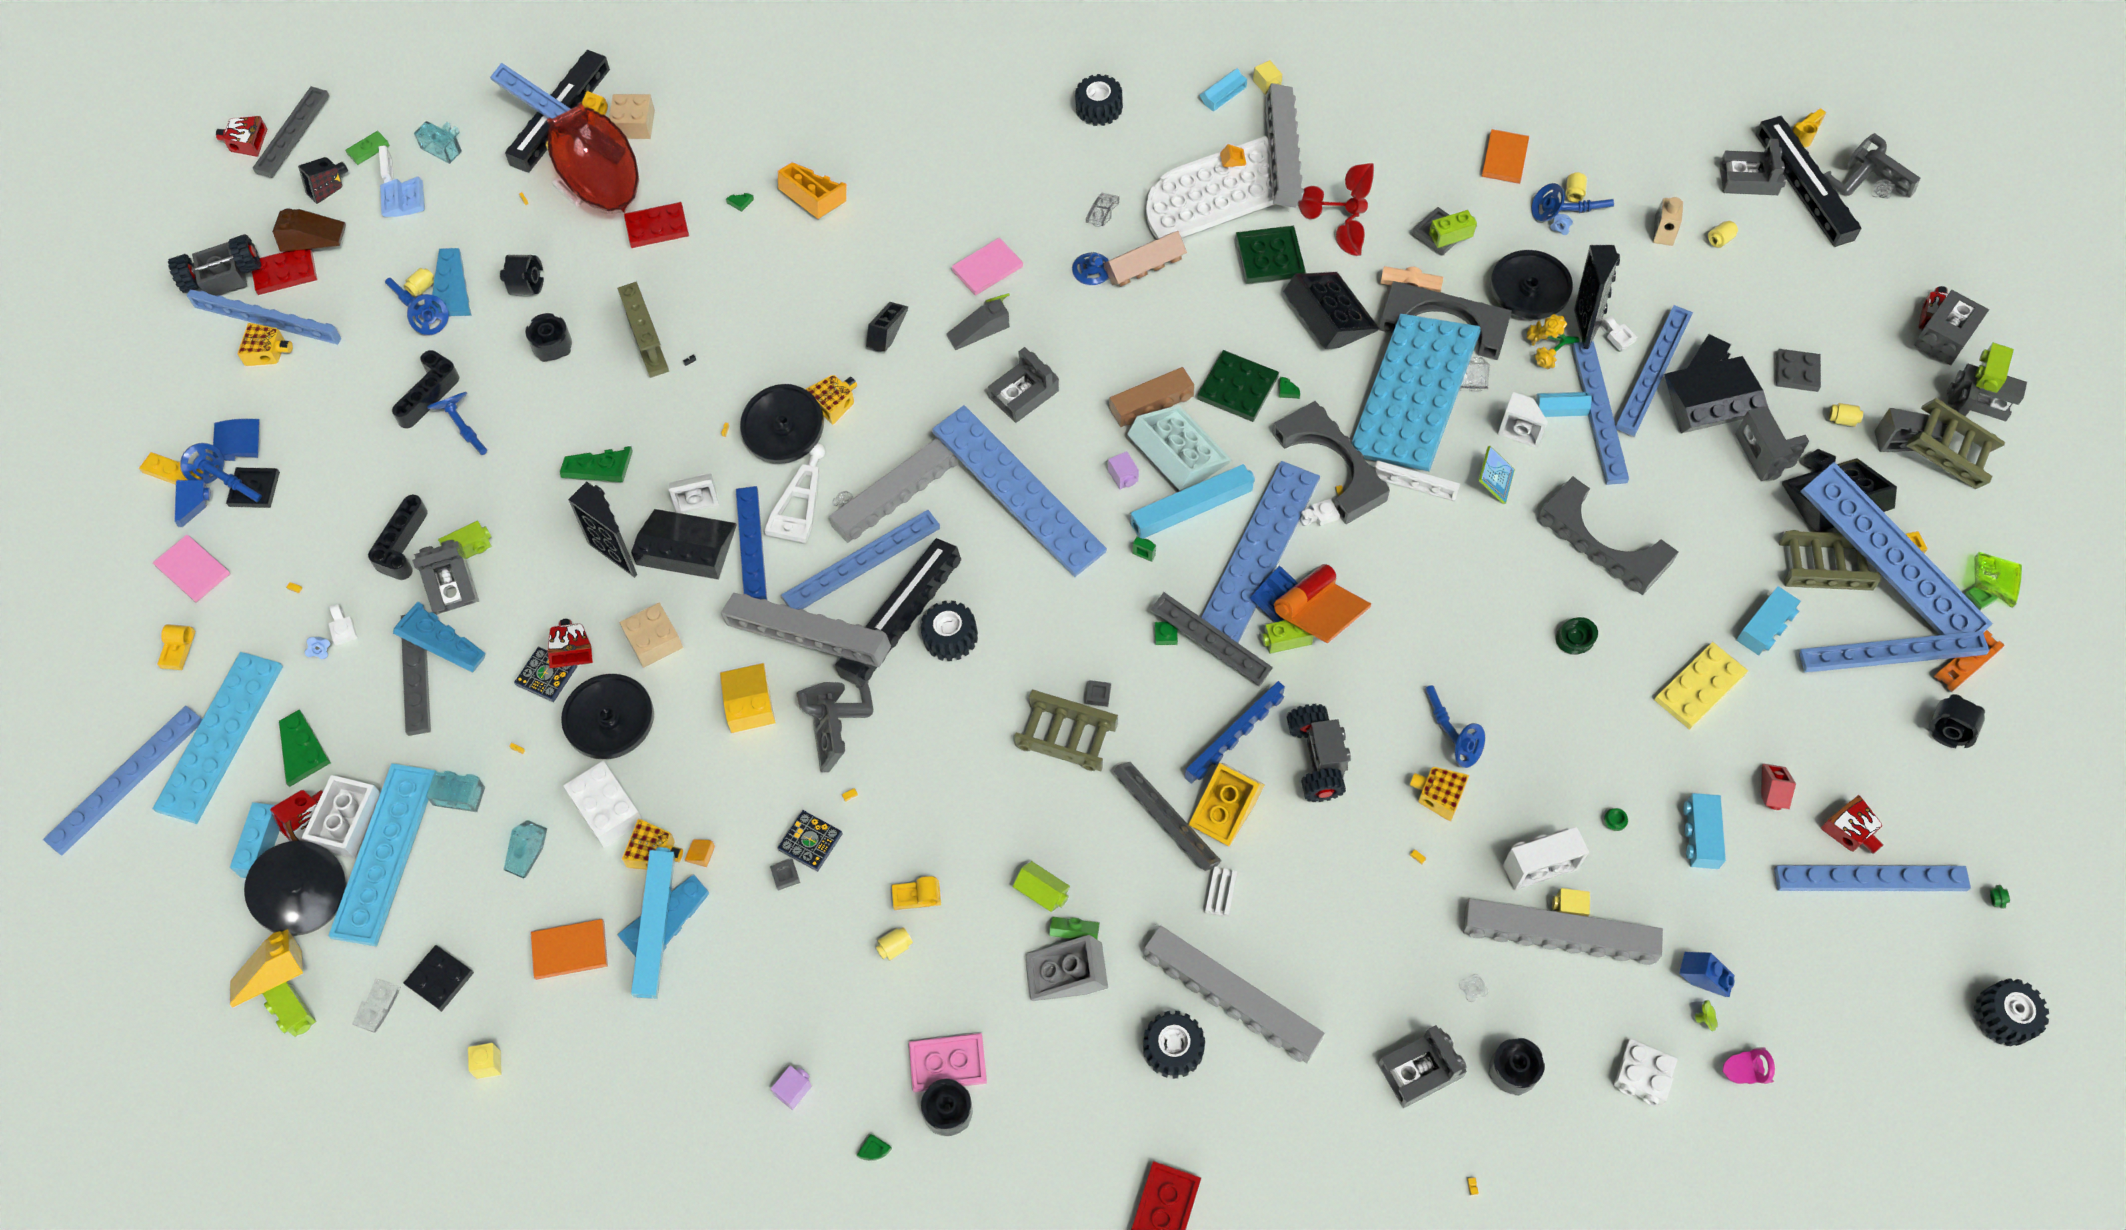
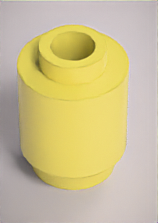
M1575 172L1567 177L1566 196L1569 201L1578 202L1582 201L1585 197L1587 177L1584 174Z
M1732 221L1722 222L1709 232V242L1714 247H1723L1736 237L1738 227Z
M419 268L405 280L406 283L403 286L413 297L420 296L434 284V276L428 269Z
M1843 403L1832 404L1829 421H1834L1835 424L1854 427L1857 423H1861L1863 411H1860V406Z
M904 927L899 930L896 928L877 940L879 945L876 946V950L882 959L887 957L890 961L908 950L909 945L913 944Z

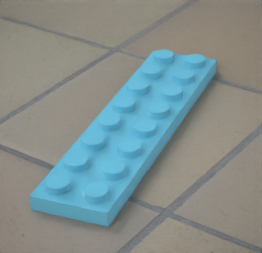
M243 652L239 653L152 808L155 812L198 824L283 668L281 663Z
M391 763L328 936L331 939L377 947L438 775L435 770Z

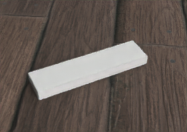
M1378 460L1375 467L1376 473L1382 481L1455 501L1460 487V483Z

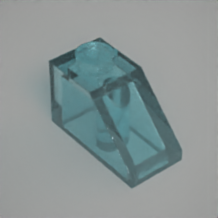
M529 820L513 828L504 870L524 879L543 850L547 828Z

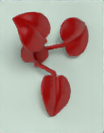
M1373 163L1355 165L1347 171L1345 185L1348 190L1352 191L1351 196L1354 197L1350 198L1347 202H1324V191L1318 186L1304 188L1303 198L1298 201L1301 213L1308 219L1319 217L1322 213V205L1345 206L1346 210L1353 215L1345 220V225L1338 227L1336 240L1343 251L1355 256L1362 255L1365 232L1363 225L1353 219L1367 211L1368 202L1365 197L1369 194L1374 176Z

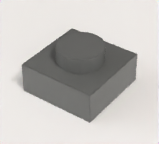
M1089 680L1086 704L1108 707L1111 683Z
M793 859L770 866L778 891L800 883Z

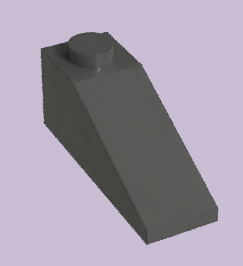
M1000 298L974 311L947 333V337L955 350L963 348L1009 328V312Z

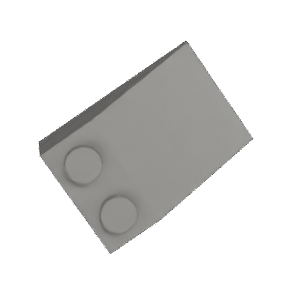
M1090 935L1026 954L1032 1001L1087 995L1108 988L1102 942Z

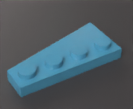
M439 249L432 295L437 296L446 304L449 316H472L460 249ZM432 301V304L438 308L439 312H442L440 306L435 301Z
M417 602L394 627L393 634L468 671L474 672L485 658V652L465 637L458 636L455 633V629L450 625L445 626L438 620L439 617L433 612L428 613L423 609L424 605L420 602Z
M694 874L671 892L664 950L673 936H676L682 929L681 926L685 921L691 918L709 895L708 890ZM641 916L617 934L635 957Z

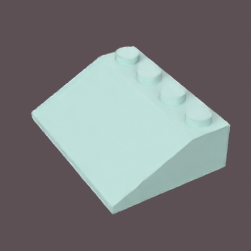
M1180 405L1137 416L1127 434L1180 491L1202 482L1231 462L1229 456Z

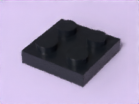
M435 945L403 984L442 1012L474 972Z

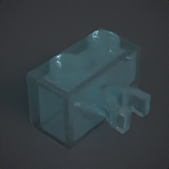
M425 121L414 132L422 150L449 164L462 152L456 138L460 133L458 127L454 126L452 129L448 122L440 128Z
M444 771V773L435 772L426 797L433 806L478 812L485 786L479 777L472 774L460 776L451 771Z

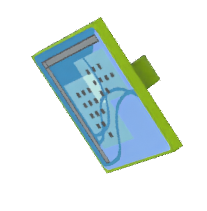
M1488 446L1478 481L1498 500L1506 504L1515 469L1491 446Z

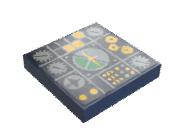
M538 646L514 683L516 686L554 703L578 666L549 668L548 650Z
M803 810L778 846V850L818 872L843 833L836 827Z

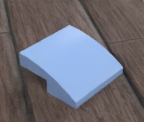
M419 176L403 183L398 179H394L380 185L381 214L384 217L410 215L425 210L423 181Z

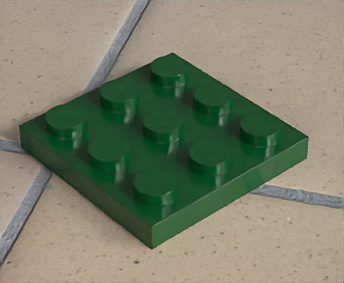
M1294 225L1236 232V241L1246 284L1291 279L1295 274L1306 273Z
M1223 350L1198 393L1197 400L1254 422L1278 379L1279 372Z

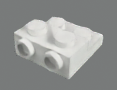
M1629 1039L1613 1086L1618 1087L1626 1095H1636L1643 1098V1101L1649 1105L1662 1106L1667 1101L1678 1059Z

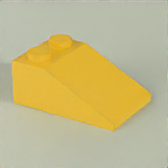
M764 663L720 672L724 708L731 733L776 723Z
M1219 763L1188 825L1230 846L1255 806L1265 784L1227 764Z
M289 929L275 932L268 939L264 940L230 980V1005L232 1008L303 974L302 950Z

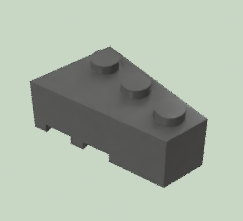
M1889 408L1874 431L1880 452L1914 451L1906 446L1909 438L1924 431L1930 415ZM1937 420L1931 435L1932 438L1941 443L1947 425Z

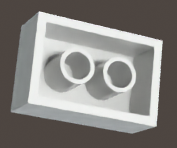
M601 761L563 785L603 848L633 830L638 819L642 820L639 812L604 761Z
M331 775L302 839L318 844L333 854L355 859L368 829L380 792L374 785Z
M1565 827L1556 831L1554 835L1547 837L1544 834L1536 837L1533 842L1527 844L1519 842L1513 845L1503 867L1515 891L1578 870L1589 854V850L1577 827L1572 829Z

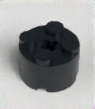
M506 255L504 269L500 271V280L505 283L509 295H535L541 292L544 277H540V271H543L541 260L536 255Z
M544 313L535 316L531 320L532 323L529 327H526L525 334L533 353L540 361L556 360L570 354L572 338L563 318L556 317L552 313Z
M1952 694L1949 698H1945L1937 704L1928 728L1933 732L1932 737L1944 746L1950 748L1964 746V748H1969L1977 741L1985 721V710L1983 707L1963 699L1960 695Z
M1525 1038L1505 1040L1497 1048L1489 1064V1076L1493 1082L1504 1092L1517 1096L1530 1091L1541 1079L1545 1070L1541 1050L1536 1044ZM1515 1063L1519 1065V1069L1514 1067Z
M953 1079L937 1080L930 1085L921 1099V1110L925 1123L933 1133L941 1136H953L969 1126L973 1114L971 1097L968 1090ZM945 1104L950 1105L949 1111H944Z

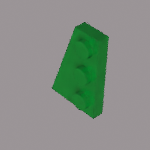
M632 446L624 447V450L614 452L613 449L604 450L605 453L595 455L589 452L565 456L560 469L561 478L623 482L633 452Z
M300 709L279 720L285 779L289 787L331 764Z

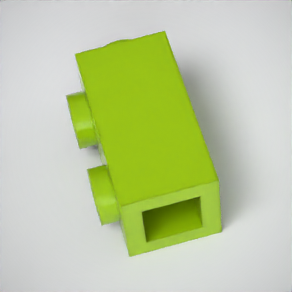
M1468 210L1433 220L1429 235L1437 248L1473 237L1477 221Z
M1992 342L1988 350L1984 349L1979 358L1982 364L1979 365L1975 373V377L1978 378L1976 387L1997 393L2006 381L2014 349Z
M478 520L438 539L440 545L447 540L461 543L466 559L483 553L486 549L492 547L488 540L492 536L486 526L481 527Z
M1287 620L1266 624L1264 633L1261 634L1264 647H1268L1270 654L1312 645L1314 638L1313 635Z
M1033 861L1021 868L1013 885L1015 889L1050 912L1058 907L1062 908L1069 898L1067 892L1070 885Z
M287 981L262 993L267 1000L264 1006L271 1015L276 1014L279 1019L276 1021V1024L284 1034L288 1031L296 1037L307 1032L311 1025L316 1022L293 986Z

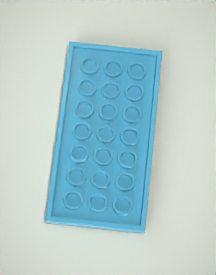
M1400 314L1351 442L1354 448L1363 454L1364 459L1378 460L1388 464L1430 472L1481 331L1480 326Z

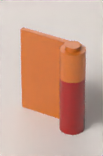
M1322 564L1277 599L1274 603V608L1281 618L1328 644L1371 607V603L1335 584V570L1330 565Z

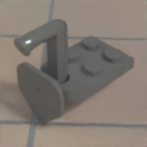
M1876 133L1866 138L1849 158L1848 169H1851L1858 161L1863 164L1845 184L1833 177L1831 171L1824 173L1831 186L1845 196L1853 194L1871 172L1879 176L1883 183L1895 187L1899 194L1907 195L1909 198L1916 192L1921 179L1885 154L1887 150L1886 141ZM1871 143L1878 146L1876 150H1867Z
M866 681L863 687L856 685L860 690L862 703H835L845 690V685L839 682H823L797 692L799 707L803 712L814 717V732L821 772H830L845 753V742L841 738L842 723L838 718H867L873 714L874 709L868 685L869 681Z

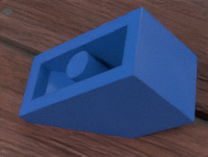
M176 480L175 523L178 527H184L206 508V501L210 500L211 492L203 480Z

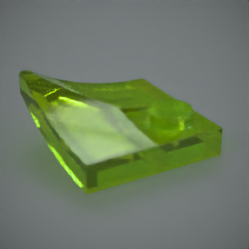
M1978 552L1974 557L1975 588L1998 597L2013 608L2017 604L2022 565Z

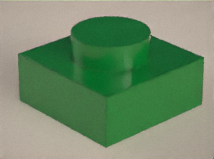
M1136 537L1133 542V554L1152 562L1156 556V544L1149 539Z
M1155 622V645H1177V628L1168 622Z

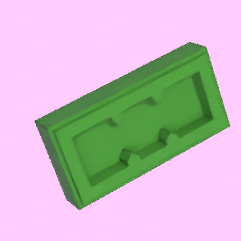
M377 130L345 151L359 165L379 153V146L388 147L390 145Z
M1052 917L1049 936L1077 939L1090 935L1098 939L1100 922L1084 921L1079 918Z

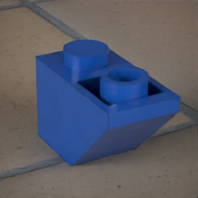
M1711 952L1684 953L1679 972L1683 978L1693 986L1724 997H1730L1731 989L1735 983V975Z

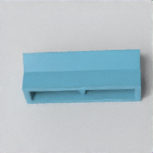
M1237 68L1199 96L1205 106L1214 112L1247 88V79Z
M1589 392L1537 393L1536 403L1545 417L1588 416L1591 409L1592 396Z

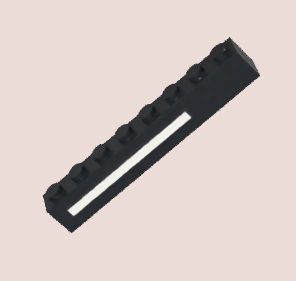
M586 50L550 95L577 113L586 92L592 93L610 71L606 56ZM537 111L534 117L528 121L522 132L517 135L514 142L507 148L505 155L509 165L530 173L548 150L546 144L551 131L562 132L563 128Z
M1782 116L1761 121L1755 135L1765 149L1770 139H1778L1779 147L1782 148L1781 161L1784 162L1783 175L1786 176L1787 181L1831 244L1837 247L1855 241L1862 229L1859 222L1856 221L1849 208L1841 200L1839 194L1834 190L1829 180L1809 155V152L1801 144L1799 138L1791 130L1789 124Z
M936 538L866 625L865 628L881 630L886 633L891 645L888 653L897 645L902 635L909 630L911 624L923 612L927 603L934 598L936 592L947 581L952 571L959 566L961 557L957 546ZM843 657L835 664L842 679L860 687H863L866 681L870 680L873 672L877 669L875 666Z

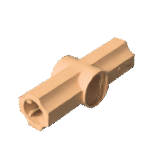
M1384 266L1380 284L1392 286L1393 281L1441 292L1443 277L1422 273L1421 269L1417 267H1408L1403 270Z

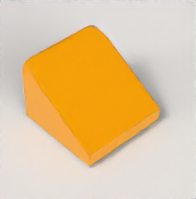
M1227 144L1220 152L1223 167L1246 165L1244 149Z
M693 839L685 862L707 867L715 848L713 841Z

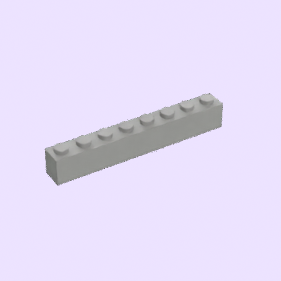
M1271 83L1265 100L1273 204L1296 208L1298 201L1302 200L1304 189L1301 188L1303 177L1300 175L1299 135L1296 132L1298 128V122L1295 120L1297 109L1294 108L1296 96L1293 95V87Z
M936 438L829 516L832 528L847 543L861 536L862 532L869 527L875 526L881 518L891 514L902 503L908 502L914 494L924 490L933 480L942 477L948 469L957 466L960 460Z
M733 592L721 612L727 626L875 667H880L891 648L886 633L881 630L868 629L859 624H849L841 619L827 618L822 614H812L803 609L797 610L785 604L771 603L766 599H756L747 594L742 595Z
M1469 899L1465 906L1463 933L1470 934L1473 938L1490 937L1498 942H1507L1509 940L1518 942V944L1523 946L1541 945L1544 949L1548 950L1560 948L1566 949L1569 953L1586 952L1594 957H1604L1606 955L1615 957L1619 961L1638 960L1641 964L1645 965L1656 963L1662 956L1663 928Z
M1159 926L1145 946L1144 956L1151 965L1156 967L1159 965L1166 970L1165 972L1168 976L1175 980L1179 978L1186 983V987L1194 993L1200 992L1206 996V1000L1215 1007L1221 1006L1227 1010V1014L1237 1021L1240 1019L1248 1024L1247 1027L1256 1034L1261 1033L1268 1037V1041L1277 1048L1283 1047L1289 1051V1055L1296 1061L1308 1063L1321 1043L1325 1034L1323 1031L1163 926Z

